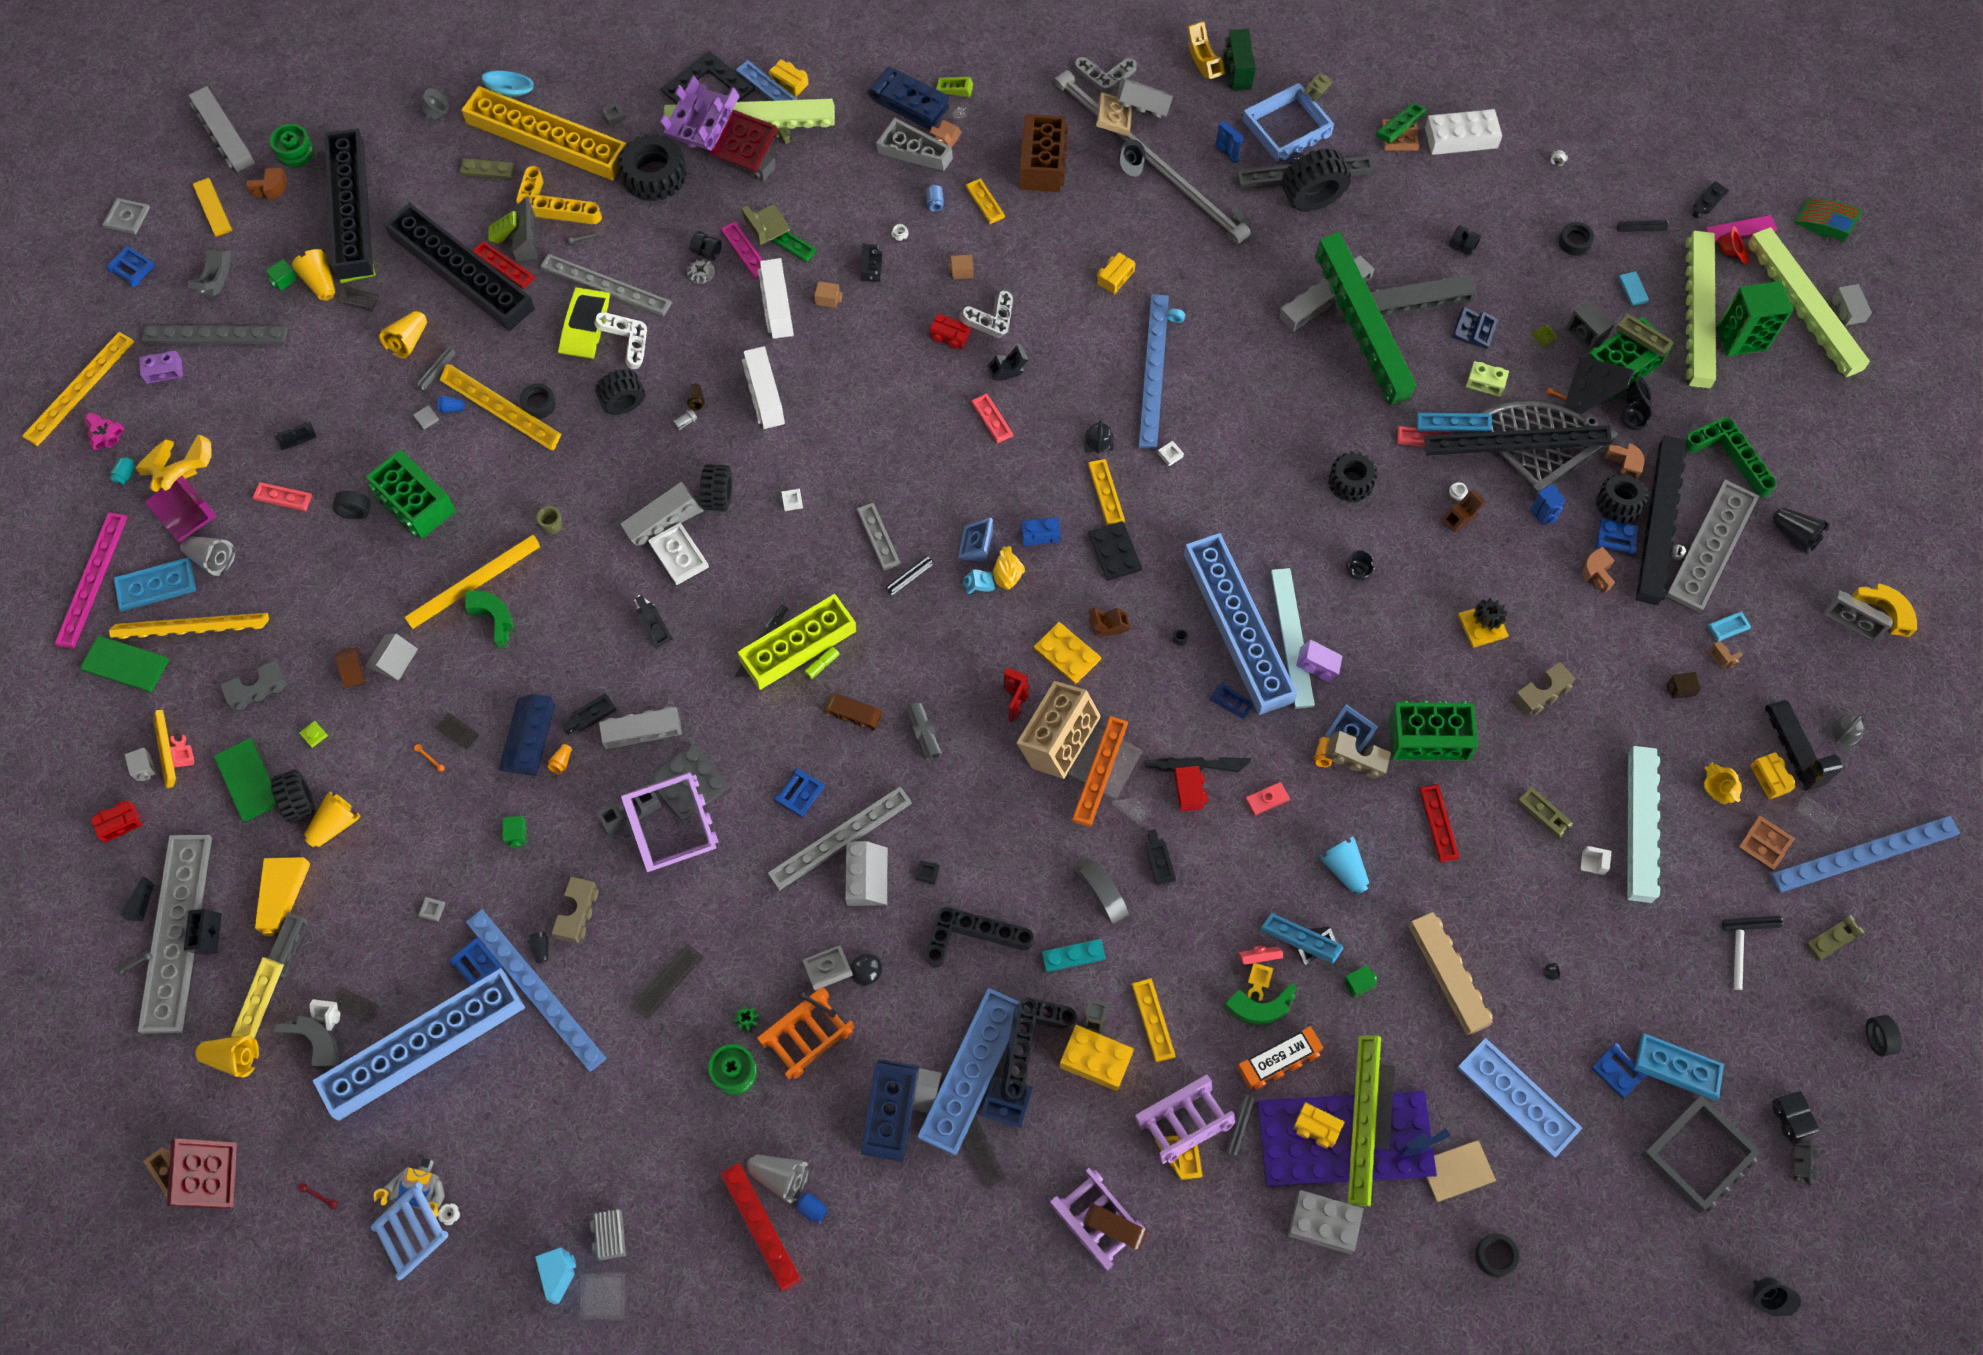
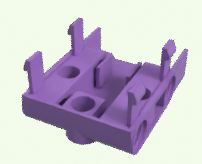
M692 76L685 91L680 85L678 86L675 94L680 100L670 119L663 114L660 124L665 128L663 133L666 137L684 142L692 148L697 146L706 150H712L730 117L739 94L734 87H732L727 96L707 90L706 85L700 84L696 77Z

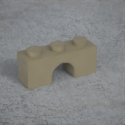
M1559 662L1546 671L1542 677V680L1548 687L1547 690H1540L1531 682L1518 691L1513 700L1527 716L1532 713L1537 715L1544 709L1543 705L1554 703L1559 698L1557 695L1568 693L1573 688L1572 684L1576 678Z
M1341 731L1330 736L1326 758L1331 759L1336 764L1346 765L1353 771L1365 773L1369 778H1378L1386 774L1391 752L1373 745L1364 750L1362 756L1355 747L1356 737Z
M570 877L564 896L568 901L577 903V909L569 916L558 914L552 931L555 939L579 944L580 939L584 938L586 920H590L592 915V908L590 907L592 901H596L599 892L594 882Z

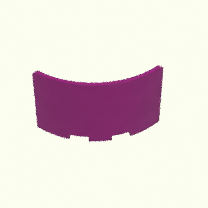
M180 476L169 490L161 489L145 501L147 506L178 543L217 516L201 497L198 499L195 497L197 492L183 476Z

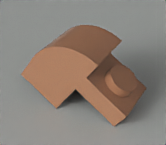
M943 120L939 129L932 127L930 133L935 139L952 148L958 140L961 130L958 126Z
M1630 443L1626 449L1618 445H1609L1605 452L1604 459L1622 463L1620 474L1630 475L1634 479L1640 477L1644 466V456L1638 447Z
M1603 547L1589 556L1583 566L1582 574L1586 583L1593 579L1595 587L1605 593L1611 589L1615 582L1606 572L1614 563V559Z

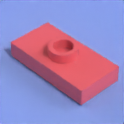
M1281 782L1246 797V801L1254 816L1290 800Z
M1257 946L1254 947V950L1238 952L1239 959L1243 964L1283 958V951L1278 946L1269 948Z

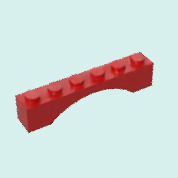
M738 1163L720 1173L780 1289L784 1292L801 1282L800 1275L741 1164Z

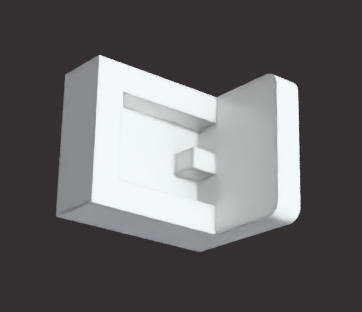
M314 999L311 1001V1019L326 1023V1029L331 1031L340 1020L337 1002Z

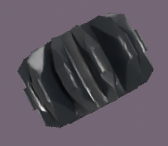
M1491 598L1487 601L1481 600L1480 604L1476 605L1473 617L1477 618L1476 624L1481 623L1482 629L1488 627L1489 631L1493 627L1496 629L1500 628L1506 621L1507 611L1504 610L1505 604L1499 605V599L1495 602Z

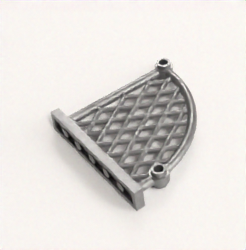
M1540 401L1505 403L1481 413L1497 414L1499 421L1492 420V424L1501 426L1502 431H1506L1505 428L1514 431L1524 430L1517 427L1516 421L1525 423L1526 430H1530L1529 425L1536 426L1538 429H1554L1553 421L1561 423L1563 428H1567V426H1598V421L1595 417L1585 418L1565 407ZM1538 408L1546 410L1547 415L1539 413ZM1513 409L1522 411L1523 418L1515 416ZM1509 410L1510 414L1504 413L1503 411ZM1551 411L1559 413L1560 419L1552 417ZM1527 413L1535 415L1537 423L1528 420ZM1564 415L1572 418L1574 423L1565 421ZM1503 417L1510 418L1513 426L1505 424ZM1540 417L1548 419L1550 427L1541 424ZM1614 429L1611 430V444L1614 443L1616 437L1618 436V433ZM1609 445L1589 446L1586 449L1584 447H1567L1569 454L1560 452L1559 448H1555V450L1551 448L1540 449L1543 450L1545 458L1536 455L1535 449H1532L1531 453L1523 450L1512 451L1520 455L1521 464L1508 451L1498 452L1533 486L1529 495L1536 499L1539 491L1550 485L1557 484ZM1572 449L1581 452L1574 457ZM1548 452L1556 454L1558 462L1549 459ZM1524 456L1533 458L1534 465L1525 463ZM1562 457L1569 458L1570 460L1563 464ZM1537 460L1546 462L1547 469L1539 467ZM1551 464L1560 467L1552 472ZM1524 466L1534 469L1536 471L1537 480L1524 468ZM1540 471L1549 475L1542 479Z

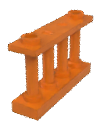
M824 987L809 996L826 1008L832 1009L827 1003L829 994ZM804 1000L757 1037L763 1048L767 1046L772 1047L789 1069L785 1072L788 1080L791 1078L797 1079L804 1073L803 1069L841 1038L845 1040L852 1035L855 1028L853 1022L849 1021L845 1025L837 1014L833 1018L828 1016L838 1029L837 1032L828 1037L811 1016V1011L816 1006ZM799 1020L805 1021L822 1042L813 1051L794 1029V1024ZM783 1033L788 1034L805 1055L797 1064H795L778 1042V1037Z

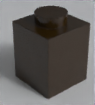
M1696 672L1674 674L1667 683V690L1672 694L1673 699L1693 697L1701 690Z

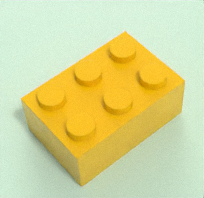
M1075 1025L1059 1068L1118 1092L1134 1048Z

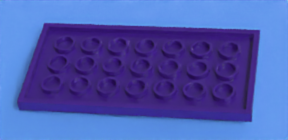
M1425 1091L1380 1093L1377 1095L1372 1181L1437 1176L1433 1149L1412 1156H1400L1398 1153L1422 1133H1424L1428 1140L1432 1138ZM1355 1095L1257 1101L1267 1187L1349 1182ZM1305 1102L1344 1121L1337 1141L1332 1148L1329 1146L1328 1148H1323L1316 1144L1317 1140L1308 1137V1139L1296 1134L1297 1130L1293 1129Z

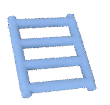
M420 1182L413 1185L371 1225V1229L377 1232L397 1271L395 1276L398 1280L408 1275L448 1237V1233L442 1231L421 1190L423 1185ZM413 1197H415L435 1236L431 1242H429L409 1204ZM401 1208L422 1247L418 1254H416L396 1215ZM388 1220L410 1260L405 1266L384 1227Z

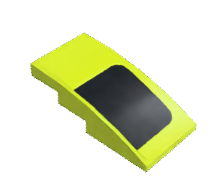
M575 287L565 318L558 349L559 354L594 359L597 343H599L601 337V330L596 328L594 322L599 313H607L610 293Z

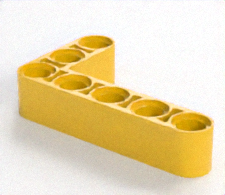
M531 166L525 170L516 202L519 204L525 197H529L536 217L587 224H597L601 221L602 215L599 206L594 202L541 196L543 178L540 169L536 166Z

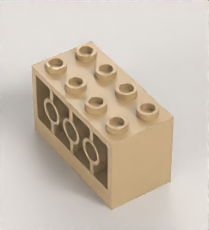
M1057 681L1053 682L1017 741L1018 747L1032 769L1059 778H1065L1101 717L1087 690Z

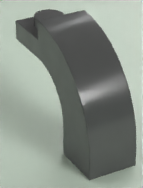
M219 248L206 249V262L203 274L198 279L188 281V288L195 289V292L198 294L217 295L222 290L230 270L231 250Z
M1088 858L1072 868L1075 875L1092 892L1103 916L1111 924L1129 915L1119 891L1096 860L1093 862Z
M298 1016L297 1023L284 1021L283 1024H275L274 1032L280 1037H306L310 1039L313 1046L311 1062L313 1068L316 1070H331L338 1066L339 1049L337 1042L331 1032L319 1022L308 1017Z

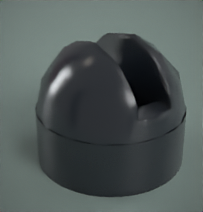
M1183 629L1175 630L1173 642L1178 646L1185 645L1188 641L1187 631Z
M1550 963L1545 966L1544 971L1548 970V974H1544L1547 979H1560V970L1557 963Z

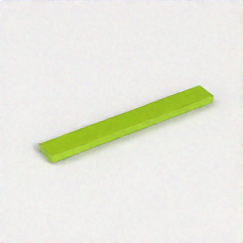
M1378 1035L1359 1036L1348 1189V1204L1353 1206L1371 1207L1381 1037Z

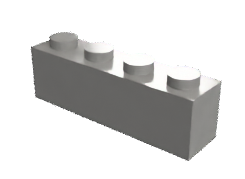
M664 707L658 711L648 710L637 715L627 714L622 718H607L599 722L602 744L605 750L682 735L677 707Z

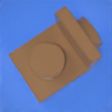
M1721 641L1713 644L1708 651L1721 669L1727 666L1733 668L1739 663V658L1743 655L1741 651L1731 655L1729 649Z

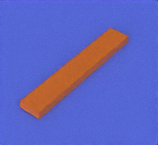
M1112 716L1109 717L1072 822L1091 828L1127 729L1128 721Z

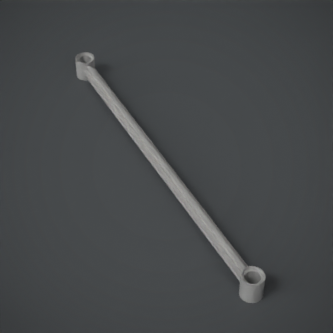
M1065 70L1053 79L1054 87H1058L1061 90L1060 92L1066 89L1097 116L1098 104L1074 84V76L1069 70ZM1130 132L1128 136L1116 133L1125 142L1129 139L1138 140ZM1142 143L1146 153L1145 159L1228 231L1227 237L1229 240H1232L1237 246L1250 236L1251 232L1246 224L1240 223L1236 225Z

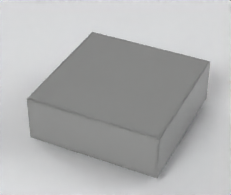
M429 405L413 414L423 429L439 421Z
M425 897L418 916L439 922L446 903Z

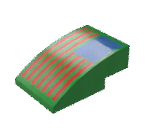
M1808 198L1794 223L1824 238L1829 235L1844 243L1863 210L1833 200Z

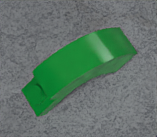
M466 591L465 609L468 614L492 617L495 620L494 642L498 648H506V641H509L508 630H514L513 620L506 605L491 593Z
M1290 983L1274 1001L1269 1003L1255 1002L1239 989L1225 1004L1224 1009L1234 1018L1247 1024H1271L1280 1020L1289 1012L1290 1008L1288 1006L1297 997L1294 995L1297 987Z

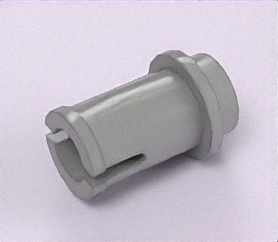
M692 409L686 410V413L673 420V423H675V426L680 431L691 422L694 423L697 416Z

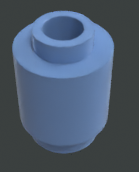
M931 185L925 190L927 207L932 212L940 211L944 205L942 188L937 185Z

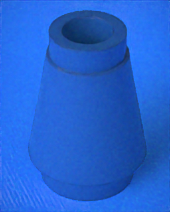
M445 395L438 397V411H442V413L464 411V400Z

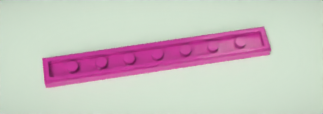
M108 512L55 641L56 646L75 649L128 518L126 515Z

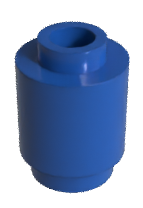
M811 1193L807 1195L802 1194L795 1203L798 1206L796 1210L812 1223L816 1222L819 1224L828 1212L825 1204Z

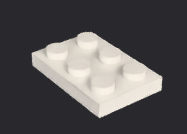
M681 522L648 540L676 585L709 568L707 561Z

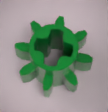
M743 1005L741 1011H735L738 1018L733 1019L736 1024L740 1023L738 1026L739 1031L746 1028L749 1033L752 1026L758 1027L755 1020L760 1019L759 1014L753 1015L755 1013L754 1007L749 1010ZM744 1016H745V1017L750 1016V1019H751V1020H750V1021H748V1020L743 1021V1017H744Z

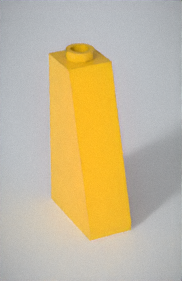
M304 857L264 858L255 929L262 933L263 936H274L275 933H280L285 922L283 918L287 917V913L291 912L310 867V863Z

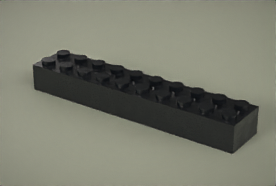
M359 128L324 133L332 267L338 280L374 275L363 138Z
M411 203L407 204L384 224L389 236L508 331H511L535 310L532 299L528 294Z

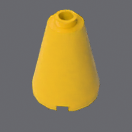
M320 249L306 251V255L303 257L297 256L292 262L294 271L319 299L325 301L332 299L335 289L326 254Z
M413 311L382 329L379 334L380 342L386 350L389 348L396 352L393 355L406 359L413 351L427 325L426 317L421 312Z
M330 791L326 794L304 833L305 841L312 847H320L356 822L361 816L358 812L354 815L350 811L352 806L337 794L333 797Z
M250 1035L204 1041L196 1048L195 1055L200 1063L233 1076L244 1078L249 1076L255 1069L251 1065L253 1058L258 1059L259 1046L257 1040L251 1038Z

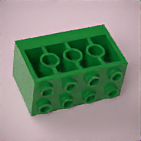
M1782 281L1739 287L1716 326L1727 356L1766 351L1770 348L1793 312V305L1789 301L1787 290L1784 288Z
M1641 317V318L1638 319V320L1641 321L1642 323H1644V324H1646L1647 326L1651 327L1652 329L1656 330V329H1655L1648 321H1646L1643 317ZM1617 331L1614 337L1604 340L1600 347H1594L1588 353V358L1633 369L1634 373L1631 384L1636 380L1637 376L1644 378L1662 365L1671 348L1662 358L1625 334ZM1621 391V392L1617 393L1616 395L1612 396V398H1610V400L1612 401V400L1615 399L1617 396H1619L1620 394H1622L1624 391Z
M401 449L365 476L369 482L367 486L373 492L372 495L379 503L382 501L389 513L392 514L394 512L396 519L402 525L406 524L408 531L414 537L418 535L423 539L456 512L448 494Z
M1399 701L1395 703L1389 715L1392 760L1470 761L1478 748L1474 703L1459 701L1457 703H1448L1447 701H1439L1437 703H1429L1428 701H1419L1417 703Z

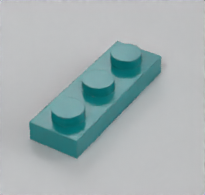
M1101 939L1042 952L1046 973L1106 960Z

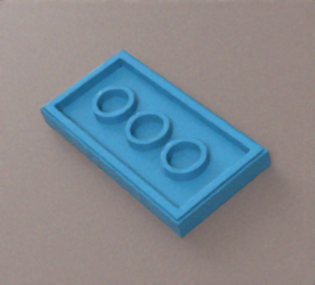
M189 557L114 578L120 612L196 591L191 559Z
M1643 1033L1639 1041L1634 1070L1717 1101L1720 1095L1724 1064Z

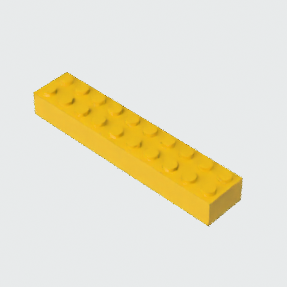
M478 86L461 110L466 124L613 181L620 171L619 156L623 148H627L625 142Z

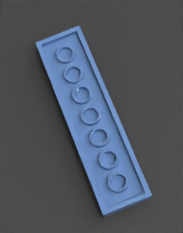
M987 989L917 1139L956 1157L1007 1048L1014 1008L1019 1001L993 989ZM1025 1004L1022 1005L1023 1011H1024L1025 1006H1026Z

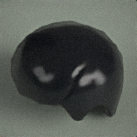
M1637 400L1630 403L1622 413L1624 425L1633 430L1644 428L1652 416L1651 408L1644 401ZM1636 418L1637 423L1633 424L1632 422Z
M1364 550L1354 551L1346 563L1348 574L1355 580L1363 581L1370 578L1375 569L1373 566L1374 557ZM1355 567L1362 569L1363 574L1356 570Z
M860 955L851 965L850 969L853 974L851 978L855 983L862 986L875 983L882 974V963L875 955Z

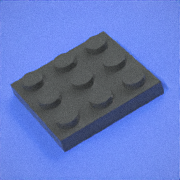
M695 744L647 778L652 785L691 772L692 776L696 775L699 786L696 789L698 795L703 794L706 805L730 788L727 781ZM687 780L656 790L683 823L698 812Z

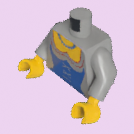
M421 1158L418 1169L407 1167L383 1189L375 1191L374 1202L378 1198H382L381 1205H386L387 1197H390L389 1200L395 1203L413 1185L420 1182L423 1185L421 1190L435 1217H437L439 1214L438 1209L445 1194L442 1182L439 1180L440 1177L430 1173L434 1161ZM413 1197L409 1201L410 1206L420 1209L415 1197Z

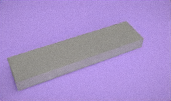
M874 502L857 508V513L883 571L901 565Z

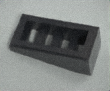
M145 877L141 878L122 910V917L133 921L144 920L154 886L153 882Z

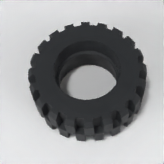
M646 134L641 138L636 137L633 142L630 141L627 144V148H623L619 156V169L623 184L627 191L633 193V196L637 198L641 196L642 200L646 201L648 198H651L652 201H657V198L664 200L667 199V195L673 196L675 190L679 191L682 188V184L685 183L687 170L682 150L674 140H669L666 136L662 135L661 137L659 134L649 136V134ZM653 161L666 164L664 168L653 173H645L639 170L646 163Z
M1322 148L1318 149V151L1313 150L1307 155L1304 154L1298 160L1293 161L1292 165L1288 166L1286 172L1283 173L1281 185L1290 205L1294 209L1310 212L1311 210L1327 207L1328 204L1334 203L1337 198L1342 197L1343 193L1348 190V186H1350L1351 173L1343 156L1338 151L1330 148L1324 150Z

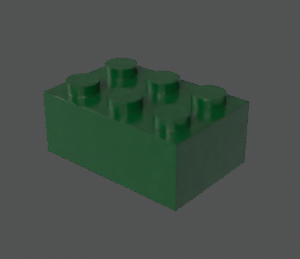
M1249 29L1229 30L1228 37L1225 38L1226 49L1223 50V57L1227 59L1225 69L1226 72H1229L1228 85H1231L1232 91L1252 90L1256 67Z

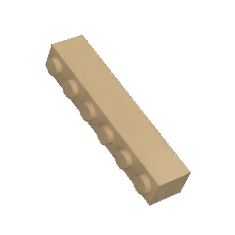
M1434 912L1413 920L1408 927L1466 1035H1471L1489 1027L1493 1023L1492 1014L1482 1003L1481 993L1477 989L1475 990L1470 973L1465 971L1462 966L1461 956L1455 953L1450 936L1446 935L1442 929L1443 924L1440 918L1436 917Z

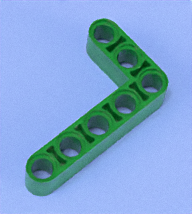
M1721 418L1690 432L1685 439V447L1688 448L1687 452L1696 453L1716 443H1720L1751 488L1760 497L1769 496L1775 488V478L1732 419Z

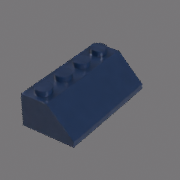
M531 694L517 699L499 771L537 776L555 708L552 697Z

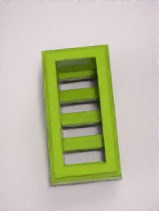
M970 77L939 78L936 90L944 94L970 97L973 83Z
M512 211L491 224L488 228V239L495 243H502L517 226V213Z

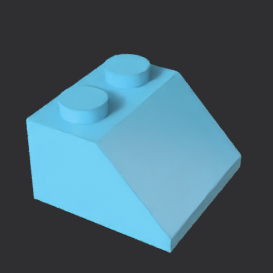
M563 1248L536 1256L546 1300L553 1304H558L574 1276L573 1268L577 1267L574 1256L570 1255Z

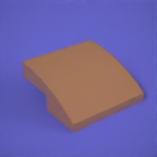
M1382 119V127L1392 119ZM1417 123L1413 124L1390 144L1383 141L1384 150H1418Z
M1758 816L1740 843L1739 848L1770 869L1775 870L1795 838L1762 816Z

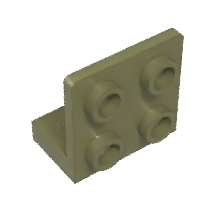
M774 204L757 213L754 210L751 211L748 205L742 208L744 222L760 245L790 231L789 225Z

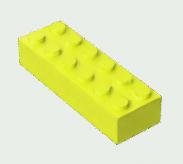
M833 594L738 651L739 661L759 690L855 633L856 622L838 597Z

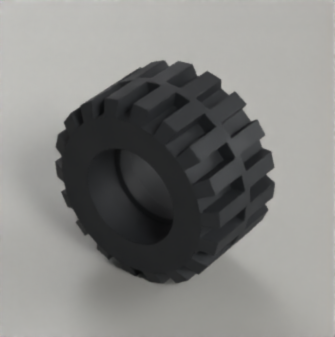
M633 370L612 371L603 376L595 386V392L603 410L607 414L610 413V415H620L634 410L641 405L640 403L644 401L646 396L638 375Z
M1350 451V454L1346 452L1342 456L1339 455L1333 462L1329 474L1328 484H1331L1330 490H1335L1334 495L1336 497L1340 495L1341 500L1348 498L1347 502H1352V499H1355V502H1359L1360 498L1362 500L1366 499L1367 495L1371 494L1378 476L1377 466H1373L1375 462L1369 460V456H1363L1361 452L1355 454L1354 451ZM1344 473H1357L1362 478V480H1350L1344 475Z
M705 464L701 473L699 491L700 504L703 510L723 512L728 510L733 485L732 471L729 465Z
M1615 474L1612 477L1609 476L1604 480L1597 495V509L1599 512H1602V516L1608 517L1610 521L1614 520L1616 523L1623 522V524L1628 523V521L1634 522L1635 519L1640 517L1649 496L1647 494L1648 490L1644 488L1645 485L1639 482V479H1634L1630 475L1620 474L1618 476Z
M297 769L271 778V790L275 803L281 815L288 823L291 824L315 814V804L310 788L304 776Z

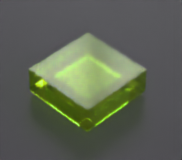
M1548 324L1532 333L1542 347L1558 338Z

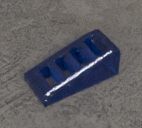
M1223 682L1217 685L1209 698L1211 702L1242 719H1245L1253 706L1251 701ZM1221 692H1224L1223 697L1220 698V697H1219L1220 693H1221ZM1228 695H1230L1231 699L1227 703L1225 700L1227 699ZM1235 699L1239 700L1236 706L1233 707L1232 704ZM1242 703L1247 705L1243 713L1238 710Z

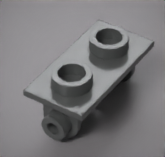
M1810 1138V1143H1806L1804 1139H1797V1143H1795V1159L1803 1160V1163L1794 1162V1178H1796L1797 1183H1805V1180H1809L1810 1185H1812V1179L1817 1180V1167L1813 1166V1158L1817 1159L1818 1146L1813 1145L1812 1138Z

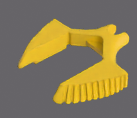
M197 435L185 459L166 471H162L171 456L170 451L174 446L173 441L165 439L140 461L136 469L141 476L151 475L153 477L150 483L152 491L158 492L161 487L165 491L169 490L172 484L189 470L207 467L211 459V442L208 438Z

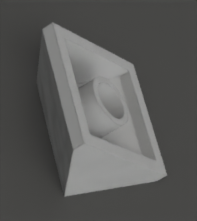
M396 633L385 634L365 667L399 681L418 648Z
M919 1069L913 1110L929 1113L938 1094L942 1073Z

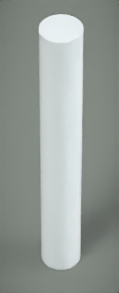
M1744 930L1735 931L1734 989L1742 990Z

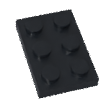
M1123 521L1088 531L1107 581L1142 571L1141 563Z

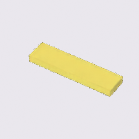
M266 957L262 958L231 1034L232 1037L250 1035L251 1038H255L284 964Z

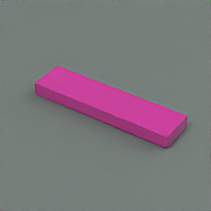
M1771 215L1706 227L1705 232L1715 233V244L1718 243L1717 240L1720 236L1731 231L1732 226L1737 228L1741 239L1752 237L1753 234L1770 227L1774 232L1777 231Z
M736 221L721 228L722 234L755 280L759 278L758 269L761 268L760 261H763V259Z

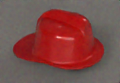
M1732 226L1730 232L1718 238L1720 250L1726 256L1739 257L1747 265L1749 264L1748 250L1740 238L1737 228Z

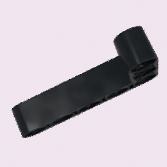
M1787 700L1765 706V712H1768L1769 720L1773 728L1777 730L1781 745L1785 747L1786 755L1790 763L1794 765L1795 773L1799 781H1802L1805 791L1825 786L1841 772L1842 762L1837 755L1834 754L1817 759L1791 704Z
M944 907L937 913L926 950V961L929 966L934 968L940 967L943 964L953 932L1024 951L1032 947L1034 935L1030 929ZM945 915H948L952 918L949 922H943L941 920V918ZM963 921L971 923L969 927H962L960 924ZM982 926H988L991 928V930L987 933H984L980 930V928ZM1002 931H1007L1010 933V936L1003 938L999 934ZM939 934L946 936V939L943 941H938L935 938ZM1022 936H1027L1030 939V941L1027 943L1020 942L1019 938ZM938 953L941 957L938 960H932L930 955Z
M1024 998L1016 1004L1000 1090L1004 1100L1012 1102L1023 1095L1035 1023L1065 1029L1076 1022L1077 1014L1073 1008L1034 998ZM1023 1004H1025V1005H1027V1006L1029 1007V1009H1030V1012H1029V1013H1025V1012L1023 1011V1009H1022V1005H1023ZM1042 1009H1046L1049 1012V1018L1043 1016ZM1062 1013L1068 1016L1069 1022L1063 1021ZM1019 1024L1025 1026L1026 1034L1020 1032ZM1016 1045H1020L1022 1047V1054L1016 1052ZM1012 1065L1019 1068V1075L1012 1072ZM1009 1086H1013L1015 1088V1096L1009 1093Z

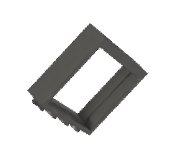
M1700 1095L1649 1145L1641 1156L1700 1213L1705 1210L1709 1212L1717 1204L1715 1202L1718 1196L1722 1198L1730 1191L1728 1186L1732 1182H1738L1744 1176L1742 1171L1746 1167L1751 1168L1758 1161L1756 1156L1760 1151ZM1699 1109L1747 1154L1704 1200L1657 1154Z

